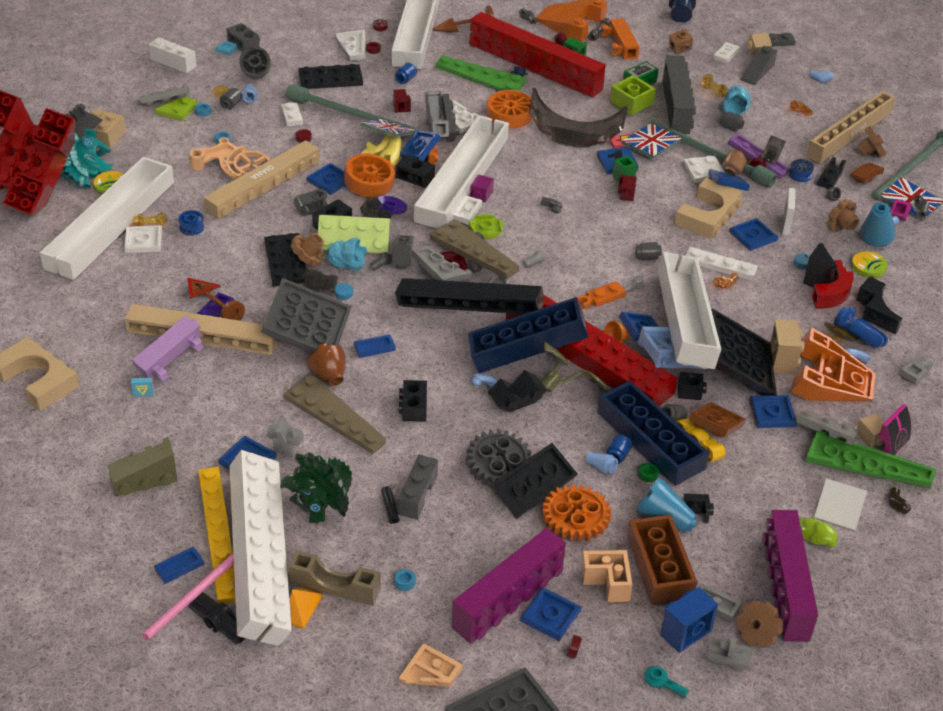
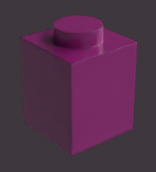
M478 174L471 184L470 197L487 202L493 192L494 178Z

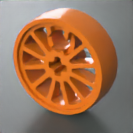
M503 90L489 97L486 114L488 118H492L493 124L496 119L508 122L509 128H520L532 121L534 102L530 96L523 92Z
M369 153L358 154L351 157L345 165L344 183L351 192L367 198L383 196L392 189L394 184L395 170L393 165L379 155Z

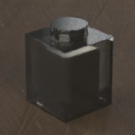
M771 135L761 158L776 165L786 141Z

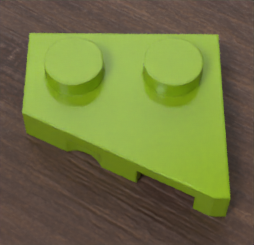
M181 97L156 108L155 114L183 121L195 106L198 105V100L190 97Z

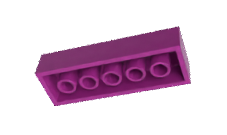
M771 510L770 518L766 519V532H763L762 543L767 546L765 560L770 563L768 577L773 580L771 595L776 597L774 607L778 609L779 618L783 620V641L810 642L818 618V610L798 510Z
M545 528L453 600L451 628L470 644L476 639H482L487 631L493 626L497 627L507 614H513L517 610L518 605L523 601H529L534 592L545 588L553 577L560 576L564 569L563 562L566 542Z

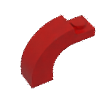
M834 260L837 265L833 278L834 282L814 285L812 299L816 309L836 307L848 299L854 274L853 271H847L841 260Z

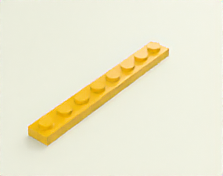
M219 467L198 470L213 570L233 553ZM234 564L215 580L218 604L221 602H236Z

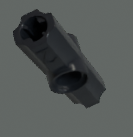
M202 592L188 605L192 611L203 618L209 629L213 628V632H221L235 644H241L246 639L237 636L236 617L227 604L223 602L218 604Z

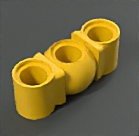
M689 418L675 421L709 452L707 464L722 460L725 457L726 450L723 444L717 442L715 438L711 439L705 429L696 427Z

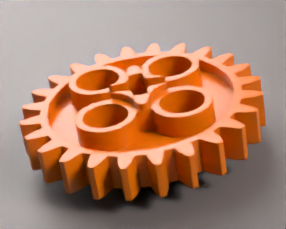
M572 484L571 488L564 485L563 490L557 487L556 493L551 491L550 496L545 497L542 518H544V524H548L549 530L555 529V535L562 534V539L568 536L570 537V542L574 538L581 542L582 538L585 537L587 541H590V536L598 538V533L604 534V528L608 529L611 519L609 501H604V495L598 496V490L591 492V487L583 489V484L579 488H576L575 484Z

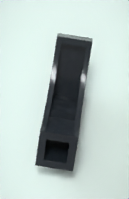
M869 276L859 287L856 298L857 301L866 304L863 319L896 334L899 331L902 317L891 311L883 300L882 296L886 284Z

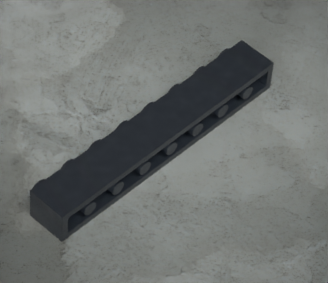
M402 278L395 291L399 306L526 314L541 309L545 302L542 286Z

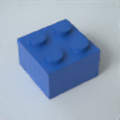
M700 587L693 591H687L681 599L676 602L673 601L666 606L661 636L678 653L682 652L712 631L718 604Z

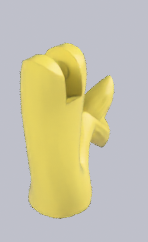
M385 134L383 140L377 146L367 142L366 149L361 154L379 155L387 159L395 168L401 151V136L393 137Z

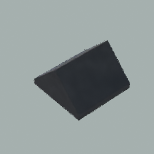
M819 243L809 256L803 284L813 288L815 284L832 283L837 266L823 243Z

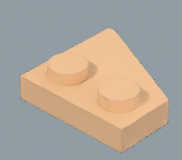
M423 643L400 675L399 682L451 687L462 671L463 665Z

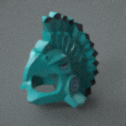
M85 128L84 135L80 139L75 133V143L60 174L64 179L69 178L70 183H75L77 188L84 187L85 189H90L89 176L94 178L98 174L110 171L113 167V163L108 164L104 159L99 158V156L110 153L111 150L107 145L96 139L97 131Z

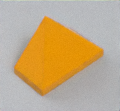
M304 587L292 589L289 598L291 625L304 629L320 603L323 594Z

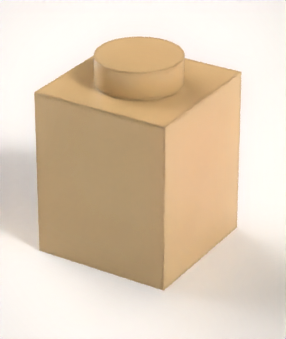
M767 32L751 34L746 46L750 54H756L763 46L771 47L772 44Z
M877 414L860 419L857 430H859L858 435L870 448L877 445L882 446L886 443L879 439L884 422Z

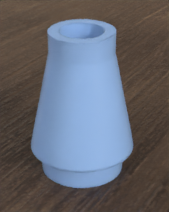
M247 84L242 92V99L247 103H253L256 101L258 94L252 84Z
M589 452L586 457L587 464L592 465L605 474H613L618 465L617 458L610 454Z

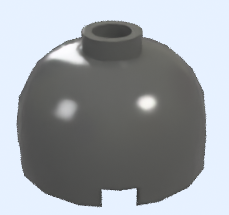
M252 46L242 52L239 64L246 76L259 79L269 72L271 60L265 49L259 46Z

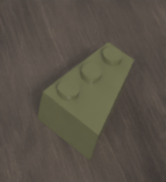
M169 437L162 439L163 442L154 447H151V445L145 447L144 452L135 456L130 454L108 465L115 496L128 495L132 492L149 490L153 487L178 482L174 453Z

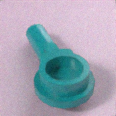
M652 666L645 672V681L651 687L666 688L686 698L689 689L670 680L667 672L662 667Z

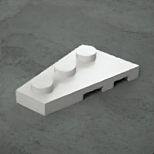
M365 29L336 33V38L350 61L366 59Z
M452 100V113H455L456 119L454 126H457L459 134L465 133L478 115L476 113L471 114L467 111L466 107Z

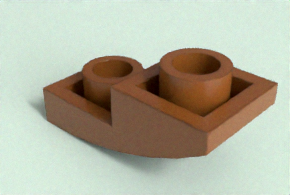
M867 163L855 169L850 177L855 178L856 182L865 184V182L873 181L876 175L883 174L885 168Z

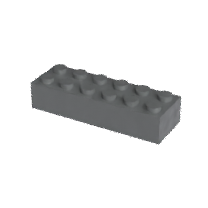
M666 55L662 82L669 125L671 129L682 134H690L691 129L694 128V119L692 118L693 115H696V106H694V97H692L693 88H691V79H689L688 62H685L684 56Z

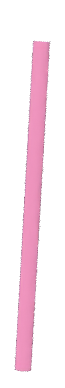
M234 553L142 633L143 638L147 641L150 640L234 564Z

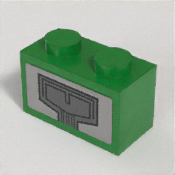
M645 61L625 70L623 80L634 75L649 85L657 82L659 69Z

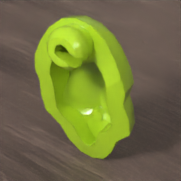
M799 518L803 539L813 544L826 545L830 548L837 545L838 536L836 530L830 524L815 518Z

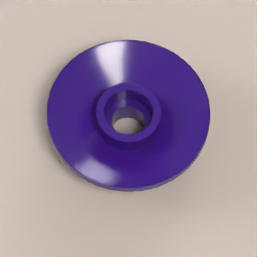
M377 196L373 201V204L386 215L400 214L407 210L405 202L392 196Z

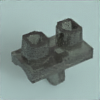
M366 197L360 207L361 213L364 215L363 217L391 219L392 216L389 210L381 211L379 209L381 202L377 197L373 199Z
M317 269L314 271L305 270L304 287L330 296L335 294L338 281L337 276L332 274L330 276L325 275Z

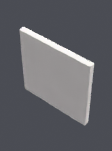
M826 478L814 518L856 530L867 491Z

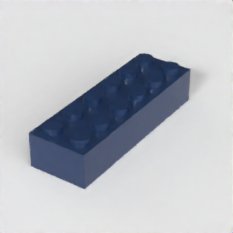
M577 297L468 333L471 358L478 373L490 371L491 369L546 352L544 349L545 342L555 349L589 338L584 314Z
M628 381L599 396L597 413L619 434L627 436L631 440L632 446L651 464L657 466L659 472L674 486L706 470L709 452L633 382Z

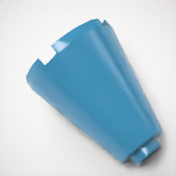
M879 202L874 204L861 226V238L868 245L874 247L887 246L895 238V225L890 207L886 203Z
M658 478L649 489L650 491L647 496L645 495L636 510L637 513L647 518L672 515L677 530L684 533L686 530L691 532L697 523V520H695L696 514L664 480Z

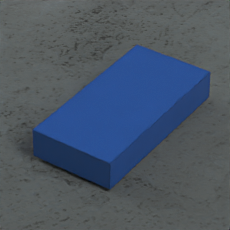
M390 334L354 341V347L359 358L396 351V346Z
M191 547L154 565V569L164 584L203 566L204 560L196 549Z

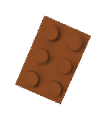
M710 402L692 412L689 420L694 422L696 427L706 428L712 431L713 435L723 438L744 426L746 418Z

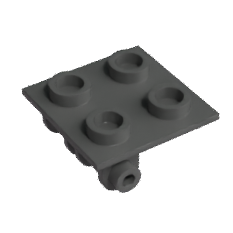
M77 104L69 111V114H66L75 119V133L79 139L83 137L85 128L94 129L103 121L84 111L85 106L83 104Z

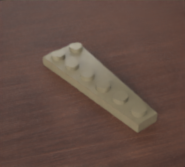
M456 219L430 233V240L505 279L519 272L518 264Z
M312 374L307 375L284 393L285 400L371 454H374L386 444V438Z

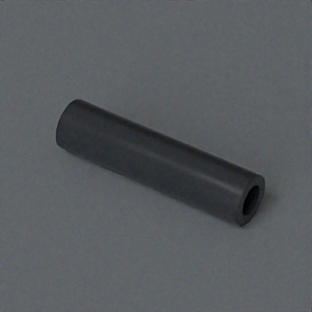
M385 486L381 489L389 522L390 524L399 523L400 519L391 487Z

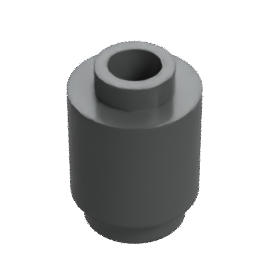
M231 88L220 97L222 107L231 110L242 98L241 91L237 88Z
M729 111L723 112L720 118V124L723 127L734 131L742 129L745 123L743 116Z
M646 242L636 245L637 259L657 260L659 256H662L661 245H658V242Z
M666 404L661 408L674 421L686 419L688 416L686 408L682 405Z

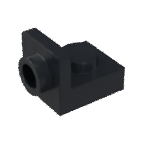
M684 493L683 501L695 514L703 513L704 523H708L709 517L713 516L714 504L710 503L709 494Z

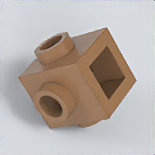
M686 29L669 34V45L675 54L692 49L693 37Z

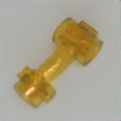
M711 74L704 75L702 79L703 88H713L717 94L721 96L726 95L728 88L724 84L718 85L713 82Z
M158 212L157 216L143 217L142 214L134 216L135 226H144V224L157 223L164 226L165 222L168 221V216L163 212Z

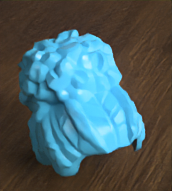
M742 86L731 87L722 102L723 110L738 115L746 112L750 108L751 96L749 92Z
M359 238L336 241L328 247L327 260L337 268H348L353 271L361 270L365 264L364 256L367 253V248L359 245L361 242Z

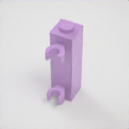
M185 315L133 359L136 369L145 378H153L156 375L162 382L168 379L169 376L164 369L168 364L190 346L197 352L204 348L201 344L202 341L199 339L202 336L199 330L201 327L194 319L190 320Z

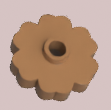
M871 126L865 128L868 137L861 140V143L858 144L864 156L876 150L881 157L886 155L887 153L881 145L884 143L879 134L876 135Z
M847 199L840 201L837 207H834L828 215L827 227L837 232L844 228L846 230H854L859 224V219L854 213L857 209L856 203Z
M313 233L305 238L302 235H296L292 239L291 248L300 260L314 267L320 265L324 256L321 250L324 241L318 234Z
M752 601L744 605L743 613L737 616V629L742 631L741 639L747 642L749 646L758 645L761 648L775 644L777 641L776 635L782 633L783 620L777 617L778 609L769 602L760 603L759 601Z

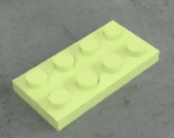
M319 215L318 235L324 241L321 248L322 251H328V247L336 241L359 238L361 241L359 245L366 247L367 253H388L390 219Z

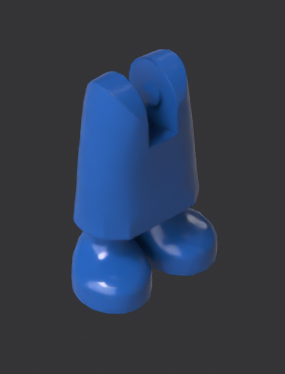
M851 306L848 309L843 307L834 319L835 326L848 331L849 334L858 337L873 348L883 347L888 343V337L870 325L863 318L854 320L856 309Z

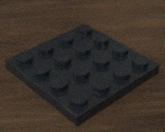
M712 308L711 311L721 346V352L715 368L741 381L747 387L753 388L761 395L776 396L777 391L770 342Z

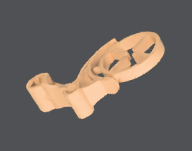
M222 137L219 139V144L214 147L192 149L190 151V168L201 170L205 167V163L216 159L219 161L222 171L235 180L248 173L245 172L250 169L251 160L248 157L258 158L254 160L253 169L259 167L258 165L264 162H268L270 159L262 152L247 151L246 146L237 147L231 144L228 138ZM240 160L246 163V165L240 168L236 165Z

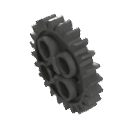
M489 429L488 435L482 432L481 437L476 435L474 441L471 440L470 446L467 449V468H471V474L477 473L476 480L482 478L484 479L483 485L490 482V486H492L494 482L532 457L530 456L531 450L527 449L528 444H521L522 437L515 439V433L509 436L508 430L501 434L500 429H497L496 433Z

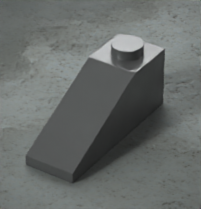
M763 46L756 53L741 80L756 85L775 65L777 50L769 46Z
M396 236L393 243L392 266H396L398 269L410 267L414 236Z

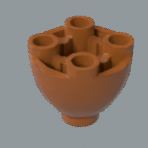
M320 344L316 348L317 350L306 359V363L317 378L328 382L330 386H337L344 381L343 374L346 367V357L341 345Z

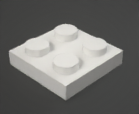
M716 156L684 159L683 164L694 183L702 182L705 178L713 180L708 175L709 169L724 172Z

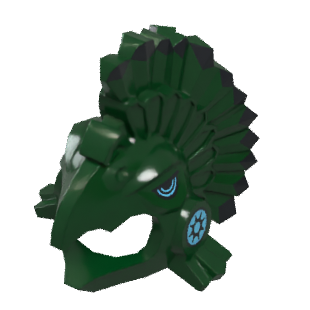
M309 452L305 455L296 454L295 460L300 466L296 467L293 473L285 476L280 483L281 489L287 488L291 492H296L290 497V501L305 511L310 512V523L324 522L325 509L328 505L332 509L338 510L340 515L345 517L349 505V498L346 493L349 491L353 479L349 465H345V461L341 462L340 459L336 460V457L333 460L329 457L324 460L322 456H314L313 453Z

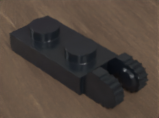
M832 157L830 163L827 164L818 179L817 186L827 189L835 187L843 173L846 161L842 160L838 167L835 165L836 157Z

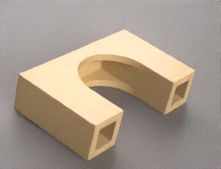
M705 178L698 187L697 199L712 204L719 209L706 211L683 203L676 212L674 225L712 239L715 234L718 235L723 225L726 226L729 217L734 216L736 209L741 207L743 191Z
M29 337L24 338L0 353V380L3 382L24 370L37 368L47 371L44 377L25 388L28 402L39 411H42L79 387V377L76 371L68 368L62 360L56 359L50 351H46L38 342H34Z

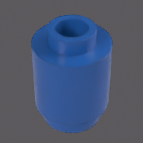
M412 63L404 64L396 71L395 78L397 82L401 84L407 83L416 76L417 69Z
M616 435L609 445L606 454L613 455L614 458H617L618 464L626 459L632 448L631 440L625 435Z

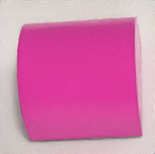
M895 199L891 208L892 217L897 216L898 219L906 221L912 204Z

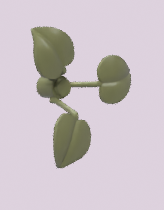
M547 342L544 343L545 351L551 352L557 360L552 370L541 380L542 384L550 392L558 384L562 386L564 383L580 375L591 378L603 388L605 393L608 392L603 381L588 370H581L561 380L563 376L556 369L561 361L566 366L569 365V362L556 348L554 349Z

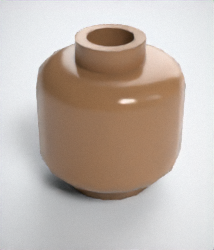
M730 151L726 154L722 167L725 173L738 175L743 171L747 160L741 151Z

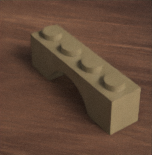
M296 550L288 566L290 584L371 606L374 605L381 589V572L359 567L352 573H339L325 566L317 555Z

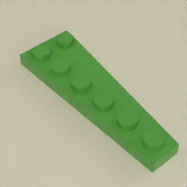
M441 56L436 62V68L462 78L472 79V82H480L485 84V87H493L498 89V91H520L526 83V77L495 70L490 67H483L475 63L464 62L463 60L453 59L448 56Z
M817 431L805 461L925 488H931L937 470L855 442L853 445L846 443V439H835L830 437L829 434Z

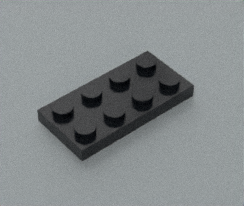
M360 64L298 68L300 86L304 88L363 86Z
M299 233L264 237L273 287L279 286L282 278L296 284L309 283L306 263L300 260L291 248L292 239L299 235Z
M550 443L494 482L491 488L516 519H518L545 500V497H549L551 491L556 492L557 487L561 488L574 479L578 473L556 446Z

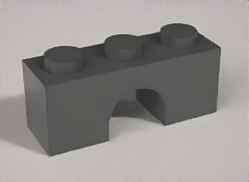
M418 454L398 497V515L416 520L419 519L425 505L427 489H432L438 476V459Z

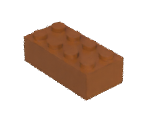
M672 515L630 520L627 538L651 605L678 601L687 591L696 589L697 579Z

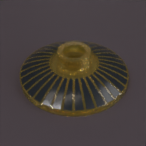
M824 323L826 328L833 334L832 339L840 343L843 340H859L858 337L849 334L848 331L838 328L832 323Z

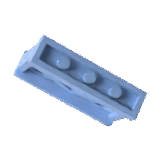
M642 326L637 343L640 347L646 349L655 362L656 368H700L694 365L685 366L676 362L669 327Z

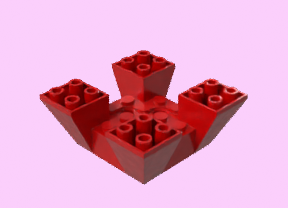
M0 90V130H2L0 135V190L9 189L3 204L33 216L48 203L75 143V119L45 108L39 124L35 125L21 98Z

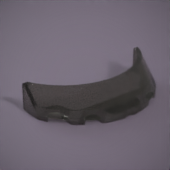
M533 88L529 113L538 126L539 131L552 138V141L564 146L588 148L597 144H605L608 140L622 132L628 106H624L614 115L602 120L589 122L575 121L552 111L542 101L537 89Z

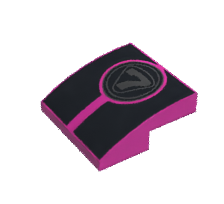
M902 404L882 424L879 439L886 442L884 452L895 455L911 437V417L905 404Z

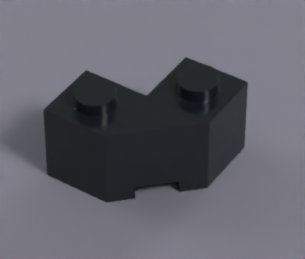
M524 370L512 384L500 378L488 391V394L499 408L512 412L536 403L542 398L547 389L536 375Z

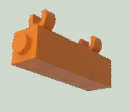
M624 18L610 19L609 26H601L602 30H606L601 32V36L608 37L611 35L614 41L611 47L616 50L610 52L612 56L621 54L624 60L638 58L640 46Z

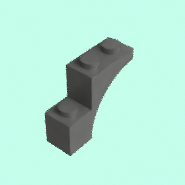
M441 91L425 92L427 125H430V132L438 133L441 138H448L449 125L444 114Z

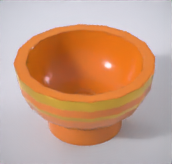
M609 321L604 328L606 334L622 344L629 337L626 327L618 321Z

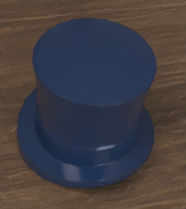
M669 0V7L672 9L671 18L675 22H688L692 18V11L696 6V0Z

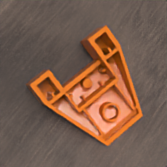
M578 0L548 5L536 17V20L557 33L565 34L568 39L572 37L583 42L588 36L589 21L584 20V18L600 23L606 17L608 2L603 0Z
M811 328L801 339V341H804V352L800 353V355L814 362L813 369L805 365L793 379L791 392L808 401H872L876 374L830 337Z

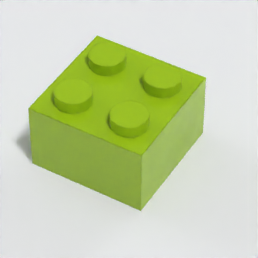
M632 75L611 86L609 102L628 114L634 115L654 105L656 88Z

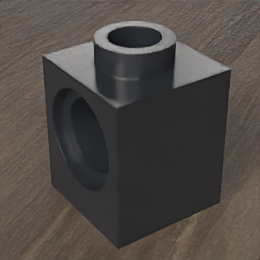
M680 372L678 398L701 400L702 394H706L707 382H704L703 374Z

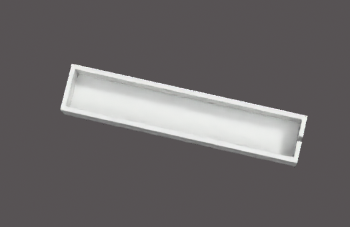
M440 0L406 1L392 48V66L402 67L406 63H412L416 69H422Z
M478 115L414 205L415 223L438 229L453 220V214L464 198L470 196L471 184L477 175L485 174L508 140V122L495 119L494 134H492V118Z
M142 157L40 252L43 270L54 274L59 273L60 276L74 280L119 237L126 227H129L174 183L172 166Z
M663 252L657 271L676 362L685 366L694 365L702 369H715L721 352V346L698 258L682 255L678 270L674 272L679 254Z
M241 450L230 464L237 636L256 641L264 632L260 637V642L279 646L292 631L279 462Z

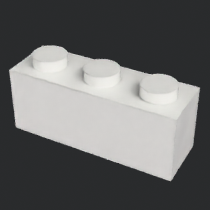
M159 37L149 44L150 59L185 73L196 67L195 51Z

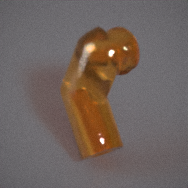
M791 101L790 108L792 111L802 112L806 116L813 114V110L803 102Z
M732 273L729 277L719 276L714 278L713 284L716 287L729 289L739 277L736 273Z

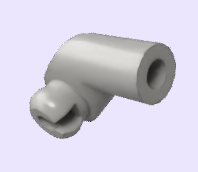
M537 250L534 255L524 259L523 262L528 268L536 263L543 262L546 259V254L542 250Z

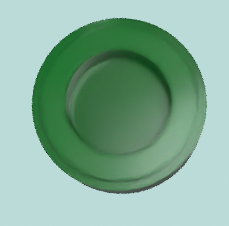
M651 463L640 465L638 477L642 481L654 482L657 480L659 475L657 466Z

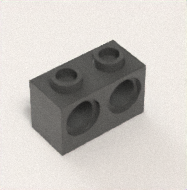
M243 23L226 28L227 41L237 44V48L242 52L252 46L260 47L259 35Z

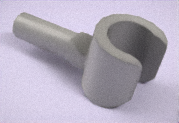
M638 275L634 277V283L624 289L629 291L635 288H644L643 276Z

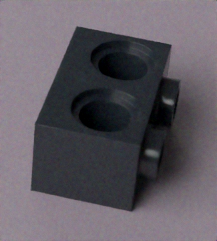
M403 380V388H399V400H403V402H399V414H403L402 421L426 422L427 380Z

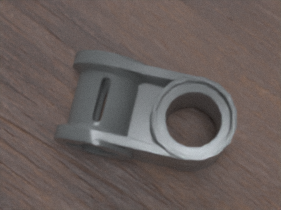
M316 189L312 192L297 195L294 199V205L301 216L311 215L328 205L326 202L327 192L323 189Z

